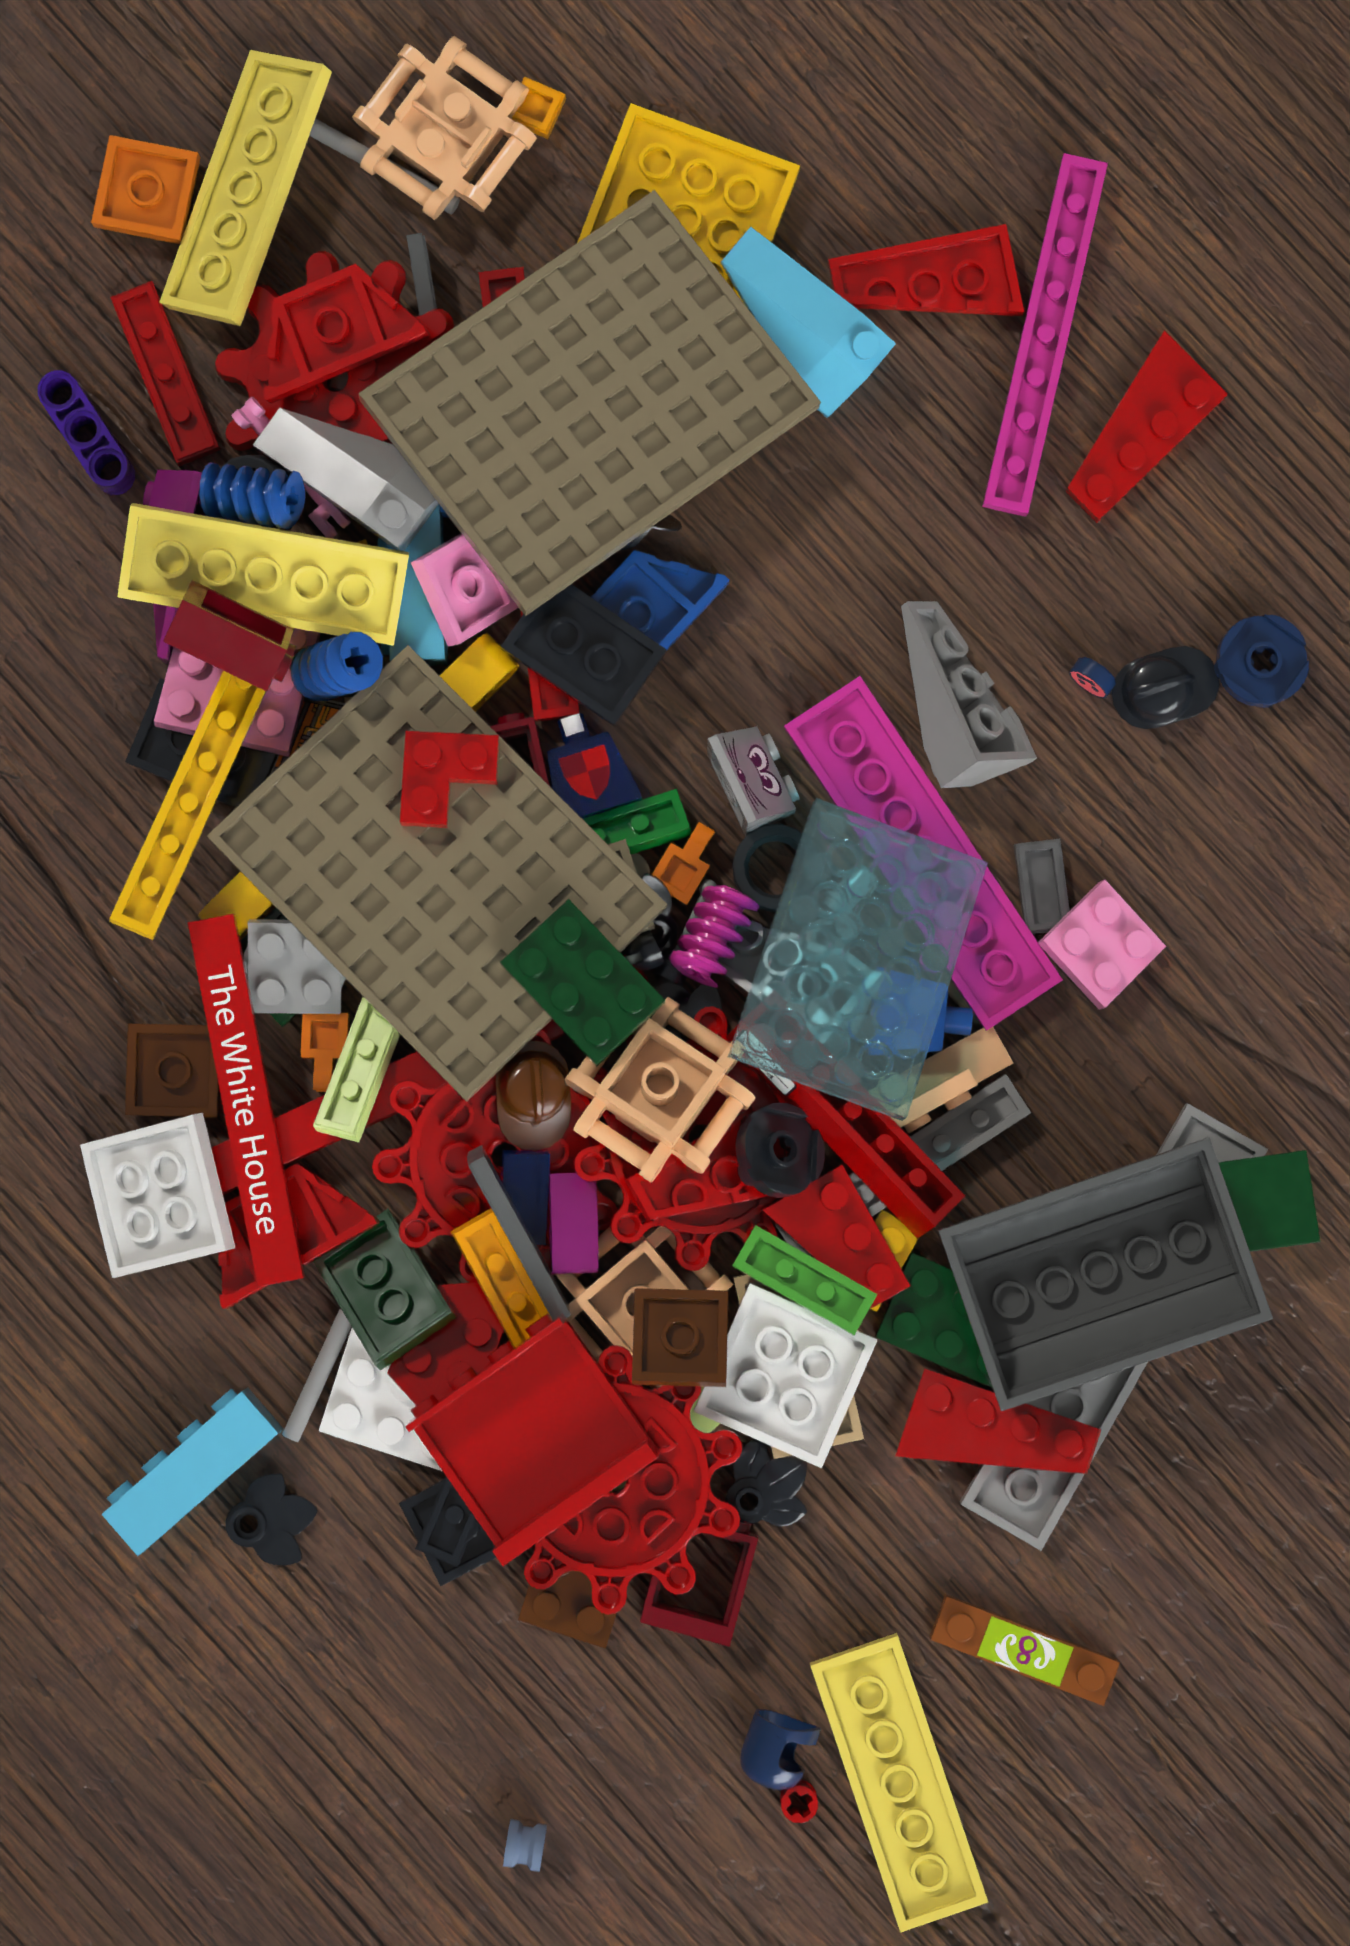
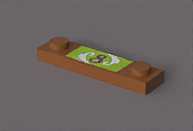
M947 1594L944 1596L929 1637L934 1642L1102 1706L1105 1705L1120 1664L1115 1658Z

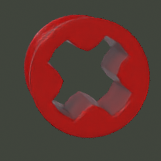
M801 1779L796 1786L781 1790V1809L788 1820L794 1823H805L815 1816L818 1809V1799L814 1787L809 1782ZM795 1791L800 1796L808 1793V1808L803 1811L798 1806L790 1809V1794Z

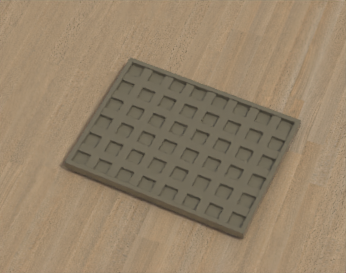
M655 190L359 393L360 402L525 616L815 412L821 404L818 397Z
M407 645L382 669L379 679L371 687L361 690L354 695L217 825L207 837L467 1102L552 1020L500 965L501 960L567 899L572 901L620 953L667 908V903L500 736L497 785L450 783L448 828L401 826L400 808L405 731L498 735Z

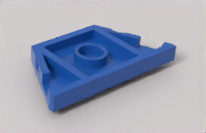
M634 550L591 598L668 651L725 589L730 580L725 575L718 573L714 575L690 568L686 564L657 559L654 555Z

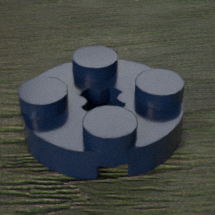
M1276 615L1248 617L1233 625L1222 637L1217 648L1214 671L1220 679L1222 686L1233 698L1246 705L1267 708L1291 697L1304 683L1309 671V660L1307 661L1305 649L1306 642L1301 632L1291 622ZM1267 650L1272 654L1269 662L1273 665L1271 671L1262 669L1259 672L1253 667L1252 652L1260 654Z

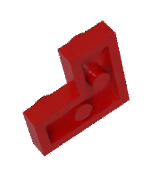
M405 731L400 808L401 826L448 828L450 783L497 785L499 735Z

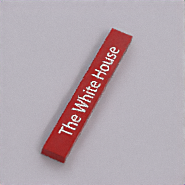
M235 914L187 922L257 1287L302 1279L305 1275Z

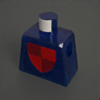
M583 713L571 715L557 721L564 746L547 751L552 789L582 819L642 800L640 790L609 732L590 736Z

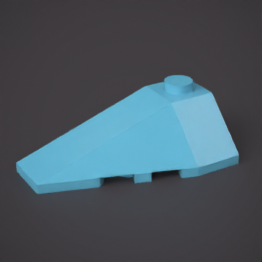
M752 227L744 233L720 262L745 306L751 311L759 324L821 401L820 407L817 410L826 418L870 376L896 344L862 312Z

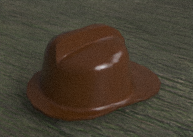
M530 1040L496 1073L497 1117L500 1129L510 1143L525 1150L537 1151L551 1147L563 1137L570 1123L571 1094L570 1087L564 1080L569 1073L566 1060L556 1048L545 1042Z

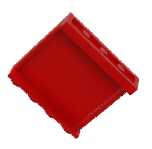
M547 1313L525 1329L530 1337L514 1347L510 1340L498 1347L487 1356L491 1364L476 1374L472 1367L464 1371L448 1383L453 1391L439 1401L432 1394L410 1410L415 1418L405 1426L408 1432L414 1429L493 1542L495 1547L492 1552L502 1566H505L656 1460L660 1452L563 1313L554 1320Z

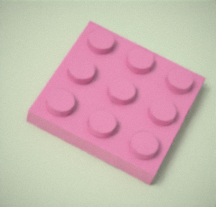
M295 628L290 639V643L297 646L293 657L300 649L318 643L321 633ZM173 647L154 718L155 727L194 735L223 670ZM291 664L282 682L275 679L272 680L242 743L243 747L287 757L290 756L304 701V696L296 689L291 679Z

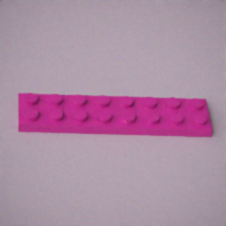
M861 676L784 725V730L968 1007L973 1009L974 1016L985 1031L1063 981Z

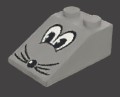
M756 726L720 733L708 738L707 756L745 837L748 833L763 825L774 824L795 814L796 807L793 802L799 800L800 797L790 776L786 775L781 778L774 761L780 759V755L769 733L762 736Z

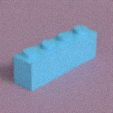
M440 504L405 550V552H409L394 646L381 644L382 655H390V661L409 645L429 666L448 665V645L410 563L444 543L443 516L439 512ZM378 538V547L393 549Z
M249 1388L244 1389L238 1395L233 1389H230L211 1406L216 1412L212 1418L204 1425L196 1419L176 1437L181 1442V1445L171 1454L167 1455L162 1449L141 1467L147 1474L134 1486L127 1480L106 1498L111 1503V1506L102 1513V1516L137 1556L146 1551L284 1429Z

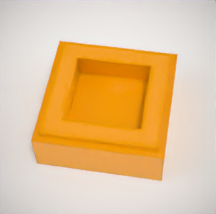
M524 76L522 84L529 88V92L511 119L521 123L534 134L549 139L565 103L566 94Z

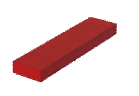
M153 281L110 297L177 465L182 466L221 450L164 306L159 303L160 296Z

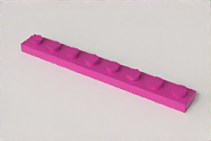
M1066 153L1062 156L982 507L1024 517L1028 515L1108 163Z

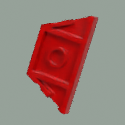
M355 263L272 299L270 322L273 326V332L268 340L267 358L270 359L268 386H264V398L272 404L431 336L430 332Z
M296 1163L284 1170L303 1266L380 1224L375 1215L301 1163ZM240 1195L225 1203L236 1248L218 1252V1261L222 1273V1294H219L223 1309H228L269 1286L257 1287Z
M478 1282L438 1285L457 1318L391 1363L387 1375L410 1398L415 1406L432 1394L439 1401L453 1391L448 1383L464 1371L472 1367L477 1374L491 1364L487 1356L498 1348L504 1329Z

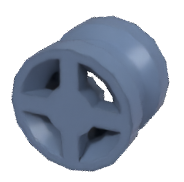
M510 1819L503 1866L513 1868L517 1864L527 1865L530 1871L540 1872L547 1825L538 1823L534 1827L523 1826L520 1820Z

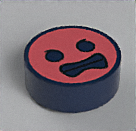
M1087 657L1078 658L1069 671L1071 678L1080 687L1099 698H1107L1116 685L1114 676L1104 666Z

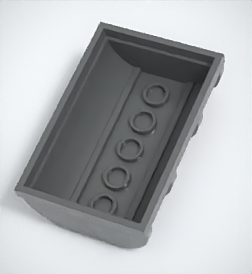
M1208 1137L938 1229L1001 1411L1273 1319L1211 1140Z

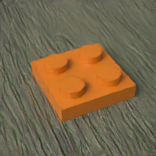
M109 135L91 220L94 228L180 244L187 226L201 159L199 153Z

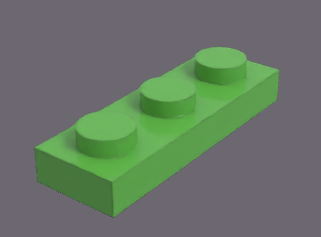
M757 1225L753 1228L732 1265L739 1271L855 1336L877 1297V1294Z

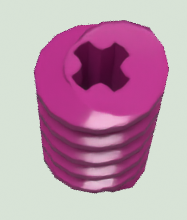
M725 885L707 886L703 889L701 895L705 902H699L695 905L693 911L697 918L687 921L685 927L689 934L681 935L677 941L682 951H673L669 957L671 964L683 975L711 987H718L710 978L712 973L726 975L728 971L718 962L719 958L734 959L736 955L726 945L727 942L741 943L744 939L734 929L735 926L749 927L752 923L742 913L743 910L757 911L760 907L747 895Z

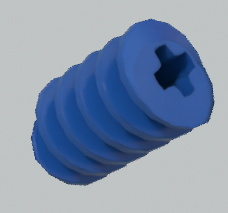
M210 462L202 472L200 500L206 516L254 525L259 524L260 526L270 528L276 525L278 528L289 529L299 520L304 508L306 498L305 485L302 476L297 471L293 470L288 477L285 470L276 469L270 474L267 468L259 467L254 473L253 469L249 466H242L237 471L234 465L226 464L221 469L218 464Z
M350 632L349 634H342L300 649L293 657L291 663V679L296 689L304 697L313 701L325 702L371 687L381 674L383 656L378 644L370 636L362 632Z

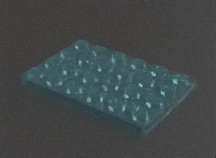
M816 798L811 806L728 1057L901 1121L906 1119L988 862Z

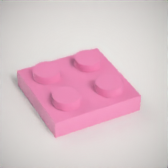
M462 533L410 562L448 647L461 644L519 608Z
M1106 880L1098 882L1038 942L1042 949L1099 1010L1106 1008L1166 947Z

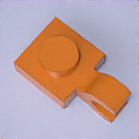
M698 822L683 849L670 843L652 875L664 883L672 897L686 905L689 904L710 868V865L699 858L714 836L715 831L701 822Z
M349 1013L302 1014L301 1058L314 1059L313 1090H316V1092H326L335 1070V1060L339 1059L350 1030Z

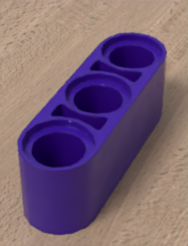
M54 370L46 373L38 384L40 402L89 477L107 494L120 495L127 492L135 481L134 467L84 389L65 371ZM63 386L71 387L72 395L66 403L61 405L53 404V395L58 388ZM86 424H95L97 426V432L91 441H77V433L82 426ZM111 461L120 462L121 471L115 479L103 480L101 478V471L107 463Z

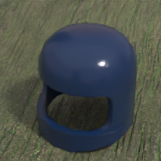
M756 1709L741 1750L740 1765L743 1772L752 1781L766 1788L784 1790L796 1786L805 1771L795 1760L797 1744L816 1745L822 1728L775 1711Z

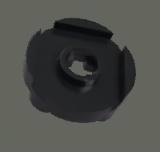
M772 1103L742 1118L736 1137V1157L739 1163L738 1175L744 1184L754 1186L765 1195L784 1198L802 1192L812 1181L819 1177L825 1159L823 1138L818 1129L812 1130L810 1124L805 1120L808 1116L802 1109L788 1103ZM777 1139L780 1140L781 1148L787 1150V1156L780 1159L777 1158L773 1149V1144L776 1143Z

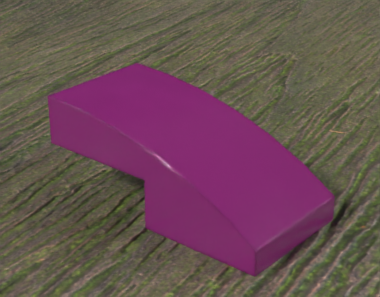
M576 1173L549 1174L551 1274L598 1273L596 1181H585Z

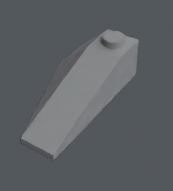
M282 408L278 409L253 443L255 448L289 473H292L293 470L299 472L304 484L394 550L405 551L439 505L393 444Z

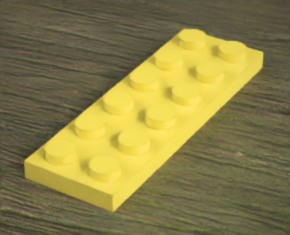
M250 50L159 301L168 309L241 326L332 71L324 64Z
M132 503L129 511L117 597L179 608L193 580L290 628L336 636L349 634L350 632H362L370 636L376 643L394 646L409 552Z
M897 1633L810 1662L900 1933L988 1903Z

